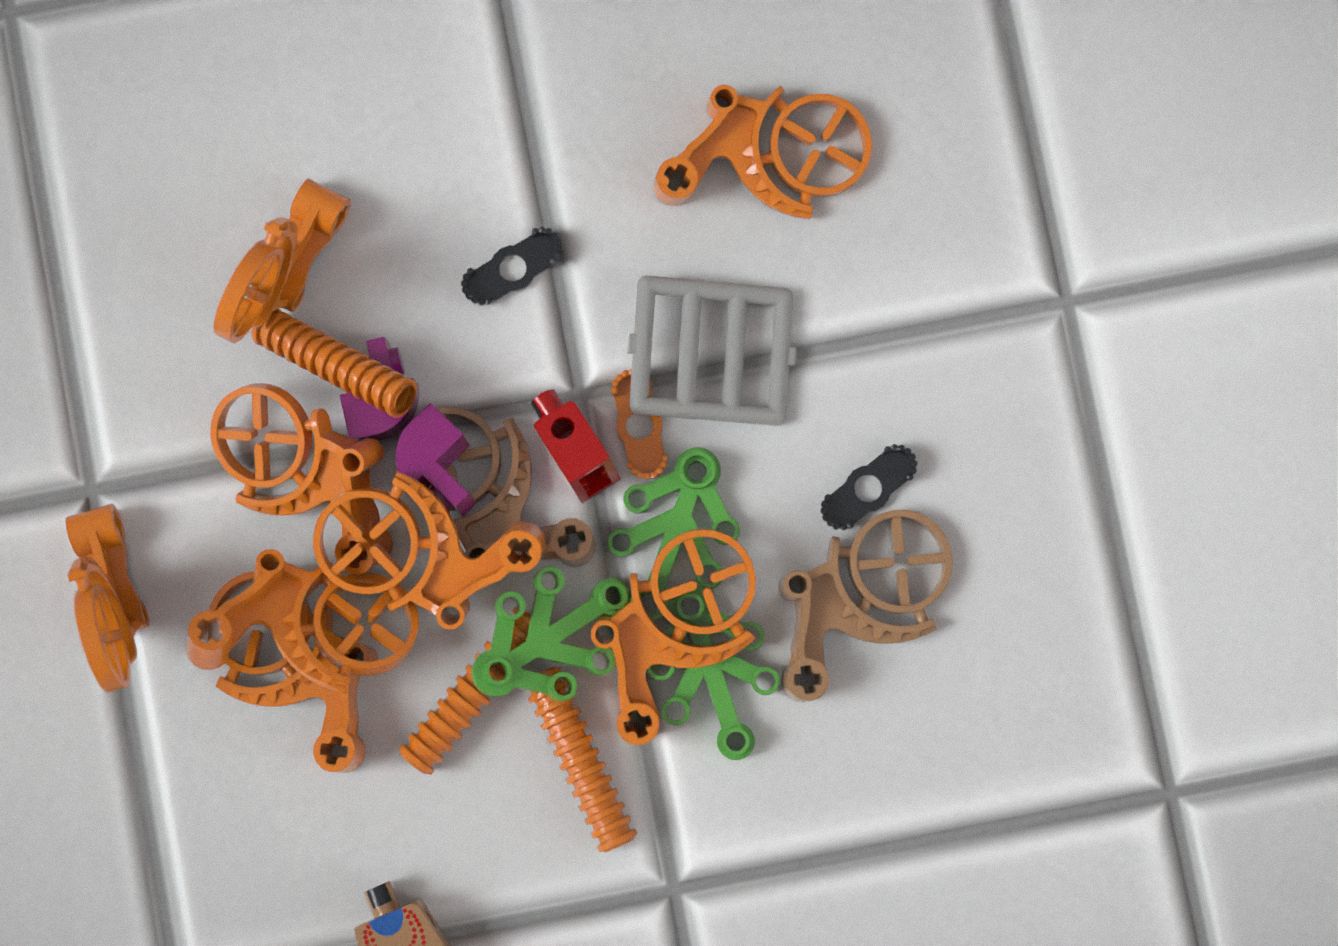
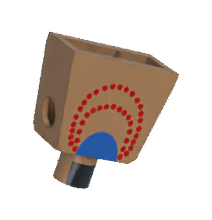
M390 881L364 892L374 919L355 927L358 946H452L421 898L400 906Z

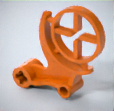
M719 85L712 91L706 105L707 113L713 121L695 140L687 145L682 153L661 164L653 182L654 192L661 202L670 206H679L687 202L711 162L720 157L727 159L733 165L744 186L762 203L783 214L810 220L813 212V206H810L812 197L837 195L850 188L862 176L871 157V133L865 118L859 110L848 101L835 95L811 94L801 97L788 105L781 98V95L785 92L781 85L766 101L738 95L730 85ZM716 99H724L728 103V107H720L716 103ZM812 104H825L836 107L834 114L820 136L824 142L830 139L845 113L857 126L862 140L860 162L834 146H828L825 150V156L854 173L843 183L825 188L804 184L820 157L818 150H813L796 178L783 165L778 151L780 129L809 146L816 140L814 134L787 119L791 113L801 107ZM773 105L781 114L775 121L770 134L769 153L760 155V127L766 112ZM772 164L780 179L788 187L801 194L799 202L783 194L773 184L763 167L764 165ZM674 172L680 173L684 176L682 185L686 189L679 186L677 191L670 190L667 187L669 179L665 175L667 174L672 178Z
M307 179L295 195L290 208V218L279 217L267 222L263 229L268 232L265 240L257 242L237 266L219 302L213 325L214 333L231 343H237L251 328L264 326L273 311L284 308L292 313L295 312L304 297L311 265L317 255L341 228L348 215L351 200L311 179Z
M254 383L232 391L218 404L211 420V442L217 459L232 477L245 484L244 490L236 495V503L264 514L279 516L299 514L311 510L325 501H333L336 497L349 490L370 488V468L378 464L384 455L382 445L373 438L358 441L332 431L329 415L323 408L313 410L311 419H308L301 404L290 393L272 384ZM252 394L254 428L225 426L226 417L232 404L240 396ZM267 397H270L286 409L295 424L297 432L273 430L265 434V441L254 446L255 473H253L236 460L229 449L226 439L249 441L257 437V430L268 425ZM313 431L314 458L310 471L306 476L301 469L310 456ZM269 443L298 445L294 462L282 475L270 476ZM290 478L299 485L293 492L283 495L255 493L256 487H273ZM355 498L341 504L364 528V534L360 538H355L342 525V538L339 539L335 546L334 553L336 561H338L357 543L364 545V550L344 569L345 572L352 575H361L379 564L369 553V549L373 544H379L389 555L392 552V538L387 529L376 539H372L369 535L370 531L380 522L379 510L373 498Z
M397 471L392 481L394 486L390 492L367 487L349 490L336 497L320 514L313 533V549L316 560L323 573L337 586L358 594H375L388 590L393 599L386 604L389 611H393L412 601L435 614L440 626L450 630L462 625L470 610L468 599L470 595L487 585L500 581L510 572L521 573L533 569L540 561L546 544L544 534L539 527L530 522H517L510 526L481 556L477 558L467 557L460 547L457 529L444 504L424 484L400 471ZM404 491L417 503L423 512L429 527L430 537H420L418 523L414 514L400 499ZM355 498H373L383 501L394 508L370 531L369 535L372 539L378 538L402 516L411 538L410 554L404 568L402 569L379 544L375 543L369 549V553L392 578L379 583L367 584L353 581L340 573L364 550L362 543H357L334 565L331 564L323 543L324 527L330 514L355 538H360L364 534V528L341 505L342 503ZM514 538L519 542L524 538L531 542L532 545L528 551L529 556L525 551L521 555L513 551L516 543ZM430 549L429 561L423 576L412 588L402 593L398 583L407 576L414 566L419 550ZM447 607H455L459 614L450 613Z
M111 503L68 516L65 520L70 544L75 554L79 557V559L73 561L67 574L69 581H75L78 587L74 595V611L78 633L90 669L100 687L107 693L129 686L131 679L130 665L137 657V647L134 640L137 630L149 627L150 625L145 604L140 600L128 575L125 531L118 510Z
M706 528L693 529L671 539L662 548L655 560L651 580L638 581L637 573H630L632 600L612 616L605 615L599 617L591 629V639L597 647L603 649L612 647L618 671L619 714L616 723L617 730L621 738L629 744H647L658 733L660 713L654 702L645 675L646 670L650 666L663 664L677 668H699L713 665L734 656L755 639L748 628L745 630L739 622L749 609L754 598L756 588L754 566L744 547L733 537L721 531ZM696 537L719 539L733 547L743 559L742 562L712 572L710 574L712 582L715 583L740 573L748 572V589L745 599L738 610L725 620L722 619L712 589L710 587L703 589V596L714 623L711 625H695L683 621L674 615L664 603L666 600L694 591L697 588L695 580H690L662 591L659 590L658 578L661 565L668 553L681 542L685 544L695 573L697 575L704 573V567L693 540ZM652 592L654 601L662 615L676 626L672 636L661 630L650 618L643 605L640 593ZM608 625L613 629L614 636L608 639L602 638L598 634L597 628ZM727 628L735 636L725 642L711 645H696L682 641L686 632L712 634ZM634 710H638L641 717L649 715L651 720H647L646 729L643 731H639L636 725L628 726L626 723L630 721L631 712Z
M266 549L261 551L256 558L253 584L246 591L223 603L217 611L207 610L198 613L192 618L188 627L187 655L192 664L200 669L213 670L219 668L226 663L230 656V650L253 625L262 624L272 632L278 649L296 671L322 687L346 694L350 682V673L365 676L381 674L395 668L407 658L414 646L418 632V612L415 603L412 601L402 606L407 614L410 626L407 641H402L380 624L374 623L387 608L386 604L393 600L388 590L384 591L369 609L367 620L373 623L370 629V636L394 652V654L385 659L368 662L348 658L346 656L362 638L364 628L362 625H356L360 622L361 612L337 595L345 591V589L333 583L320 567L311 572L285 562L280 552ZM373 573L345 576L353 581L367 584L379 583L389 579ZM323 583L326 589L316 603L312 623L301 625L300 615L306 600ZM399 585L402 593H405L406 590ZM325 606H328L356 625L336 650L327 641L322 630L321 614ZM313 635L319 651L332 665L339 668L338 673L326 667L316 658L309 649L304 636Z
M254 571L238 575L224 584L213 598L209 611H217L237 588L253 581ZM307 600L301 611V625L311 624L314 614L311 613ZM325 606L321 614V626L327 641L336 650L344 638L332 631V609ZM252 630L244 665L230 655L225 663L230 669L226 677L220 676L216 687L237 700L264 707L289 706L310 698H321L326 704V713L321 735L316 739L313 746L315 761L322 769L329 772L349 773L356 770L365 758V745L363 740L357 735L359 726L357 689L360 675L350 673L348 690L344 694L310 681L296 671L284 657L271 665L257 667L264 634L262 631ZM304 636L305 641L308 644L310 636ZM315 643L312 653L326 667L338 673L339 668L332 665L321 654ZM357 643L346 656L356 660L358 653L362 651L364 654L363 661L379 660L378 653L374 648L361 643ZM283 671L287 677L281 682L264 687H246L236 683L241 672L251 675H270ZM333 745L348 747L346 758L332 756L331 750Z

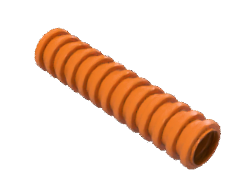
M280 309L272 312L264 326L252 328V339L257 345L264 346L265 349L275 352L276 355L286 358L287 361L297 364L298 367L308 370L311 374L319 376L321 379L330 382L349 394H353L354 397L364 400L365 403L372 406L375 405L376 409L386 412L391 417H401L411 408L415 401L417 385L414 380L404 377L403 374L393 371L392 368L386 365H381L380 362L370 359L369 356L359 353L356 349L336 341L335 338L325 335V333L317 329L315 330L314 327L304 324L301 320L293 318Z
M514 607L512 610L514 614L517 612V607ZM527 611L515 620L510 651L526 642L531 617ZM486 641L484 644L485 651L490 650L491 642ZM477 652L476 655L474 656L475 659H476L481 653ZM467 664L465 667L467 673L464 677L458 675L455 679L458 684L454 688L448 687L446 690L448 696L445 700L442 698L438 699L436 703L439 707L435 711L429 710L427 713L429 719L426 723L423 721L419 722L417 726L420 730L416 734L410 733L408 736L410 742L407 746L401 744L399 747L400 755L425 775L426 773L428 775L433 774L435 770L432 766L435 762L442 763L444 760L442 754L445 750L451 752L454 748L451 744L454 739L461 740L463 728L470 729L472 726L470 720L473 716L480 717L482 712L479 709L482 705L489 706L491 703L490 696L481 693L474 685L471 664ZM492 664L489 668V674L492 679L501 681L504 677V669L499 664Z
M553 666L540 672V674L552 676L562 672L561 667L555 668ZM558 678L554 683L555 691L559 695L565 696L567 694L565 688L568 687V683ZM530 691L532 696L528 700L531 704L536 703L538 708L534 713L536 717L542 716L544 723L541 724L542 730L548 729L550 734L547 741L549 744L554 743L557 749L553 751L555 757L560 756L563 762L559 767L561 771L567 770L569 775L565 780L567 784L573 783L575 790L572 792L574 798L579 797L582 804L578 805L580 811L585 810L588 816L584 821L586 825L591 824L594 829L591 832L592 838L598 837L600 842L597 846L598 851L606 853L635 839L634 836L638 833L635 828L630 829L628 825L631 818L629 815L624 816L621 810L625 805L623 801L618 802L615 797L619 792L617 788L612 789L609 784L612 781V777L610 774L605 776L603 771L606 764L604 761L599 762L596 756L600 751L597 747L592 748L590 742L594 738L592 734L586 735L584 728L587 727L586 721L580 722L578 714L581 713L579 707H573L572 701L575 700V697L573 696L571 699L563 702H556L547 694Z

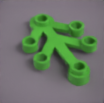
M690 448L677 458L674 472L644 486H630L624 493V504L630 512L635 514L646 512L653 500L680 490L674 508L630 529L621 528L614 530L609 535L607 541L611 553L617 557H627L633 553L636 546L664 534L657 553L658 556L662 548L671 539L683 532L698 529L692 516L698 496L714 523L712 529L716 530L719 524L728 522L733 525L735 529L733 538L737 540L740 532L739 525L735 519L729 517L715 487L721 474V467L717 457L705 448ZM694 463H701L705 466L707 473L704 478L695 480L688 473L689 467ZM634 491L645 493L647 496L645 505L639 508L631 506L629 503L630 494ZM620 534L627 535L631 540L629 549L623 552L617 551L613 547L614 538ZM703 537L693 538L703 567L713 566L717 570L723 569L719 563L713 561ZM713 538L718 544L729 545L719 539ZM681 543L668 553L661 565L658 578L660 591L666 587ZM652 570L650 572L648 580H651ZM696 574V580L698 584L704 588L710 587L711 589H714L718 587L723 581L721 580L711 584L705 583L701 579V575ZM652 592L640 593L641 599L647 594H652ZM666 600L664 603L668 607V600ZM658 608L655 611L647 612L653 621L663 616Z
M547 566L539 570L533 578V586L536 592L526 642L512 651L510 649L514 623L525 612V600L521 594L509 591L500 595L495 601L494 610L497 618L491 648L481 653L475 659L471 671L474 685L481 693L487 696L500 697L510 693L516 687L547 694L556 702L571 699L577 691V681L574 676L568 672H559L552 676H547L521 668L535 658L584 668L593 676L608 674L615 667L616 660L612 650L609 648L596 647L589 650L559 642L597 617L612 616L630 601V592L627 586L616 578H607L600 581L591 589L587 602L549 626L555 594L563 588L564 576L558 568ZM549 573L555 578L556 585L553 590L546 589L542 585L541 578L543 574ZM608 588L616 590L619 594V601L616 605L610 604L606 600L605 593ZM510 598L516 602L517 612L514 615H509L503 610L502 604L504 599ZM596 653L603 654L607 660L604 670L597 669L593 664V657ZM492 664H499L504 669V677L501 681L491 678L489 668ZM558 678H562L568 683L569 690L565 696L559 695L555 691L554 683Z
M697 584V588L694 591L668 600V609L683 621L695 625L714 624L703 596L704 587ZM686 598H694L699 602L700 608L695 615L688 616L682 612L681 604ZM720 611L723 620L730 617ZM739 621L744 629L752 627L759 633L758 642L754 645H747L744 649L751 651L759 648L764 641L762 627L755 622L743 623ZM671 624L667 634L672 636L676 626ZM729 628L721 631L725 634L735 637ZM689 632L693 644H713L710 634H694ZM735 655L713 665L687 668L673 697L668 699L662 706L664 720L674 726L681 725L688 720L690 715L689 705L704 677L722 728L717 736L719 751L723 756L731 760L746 758L754 748V734L747 725L739 722L722 670L751 684L753 689L761 695H770L778 689L780 684L778 673L770 667L759 668ZM652 666L647 669V672L653 679L664 681L673 675L675 667L670 666L669 672L663 676L656 675L652 670ZM761 672H769L773 675L775 682L771 689L762 690L757 686L756 678ZM673 702H679L685 708L684 717L678 721L671 720L667 715V707ZM732 732L743 734L745 738L744 747L737 751L731 750L727 745L729 734Z

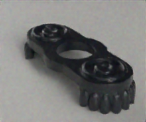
M540 227L539 230L533 228L532 234L516 245L501 248L490 261L477 269L468 268L461 281L462 292L473 304L484 306L494 303L512 291L517 292L525 289L532 283L534 277L551 268L561 258L563 250L561 239L558 238V234L553 232L551 228L545 229ZM518 256L525 261L526 272L520 280L508 281L501 276L500 264L506 257Z
M893 444L891 447L886 446L884 452L867 466H861L853 470L847 477L846 483L831 495H825L824 500L821 502L822 508L820 513L823 515L822 519L826 522L827 526L833 527L834 530L840 529L845 531L847 528H853L854 524L868 512L882 508L889 500L890 495L905 482L911 481L914 478L913 475L917 472L915 467H917L918 462L915 460V454L911 453V449H905L904 445L898 446L896 444ZM864 475L874 476L881 484V494L873 502L862 501L855 493V483Z

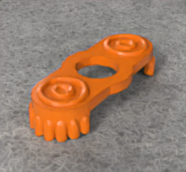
M629 369V371L624 370L621 374H618L616 380L612 382L611 393L614 394L619 416L617 419V433L625 445L628 459L627 468L631 469V474L636 475L637 478L648 480L662 474L663 469L667 466L668 456L664 454L661 440L662 419L660 416L648 415L652 419L653 430L644 439H635L628 434L626 422L634 414L629 407L632 369ZM650 380V384H649V397H652V393H651L652 382H651V380Z

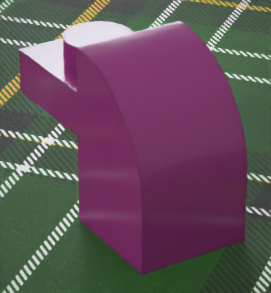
M385 337L366 341L370 359H374L380 362L381 365L392 368L393 371L405 374L399 347L391 348L390 343ZM415 381L417 393L413 405L404 415L398 418L389 416L386 412L376 409L375 405H369L364 400L354 397L353 394L345 393L339 395L349 438L358 441L373 438L378 441L389 438L404 429L413 418L418 406V383Z
M429 403L406 426L398 440L395 455L397 469L421 482L427 488L432 486L430 490L440 499L446 509L449 510L453 507L462 517L476 504L470 494L445 471L470 445L464 435L438 409Z

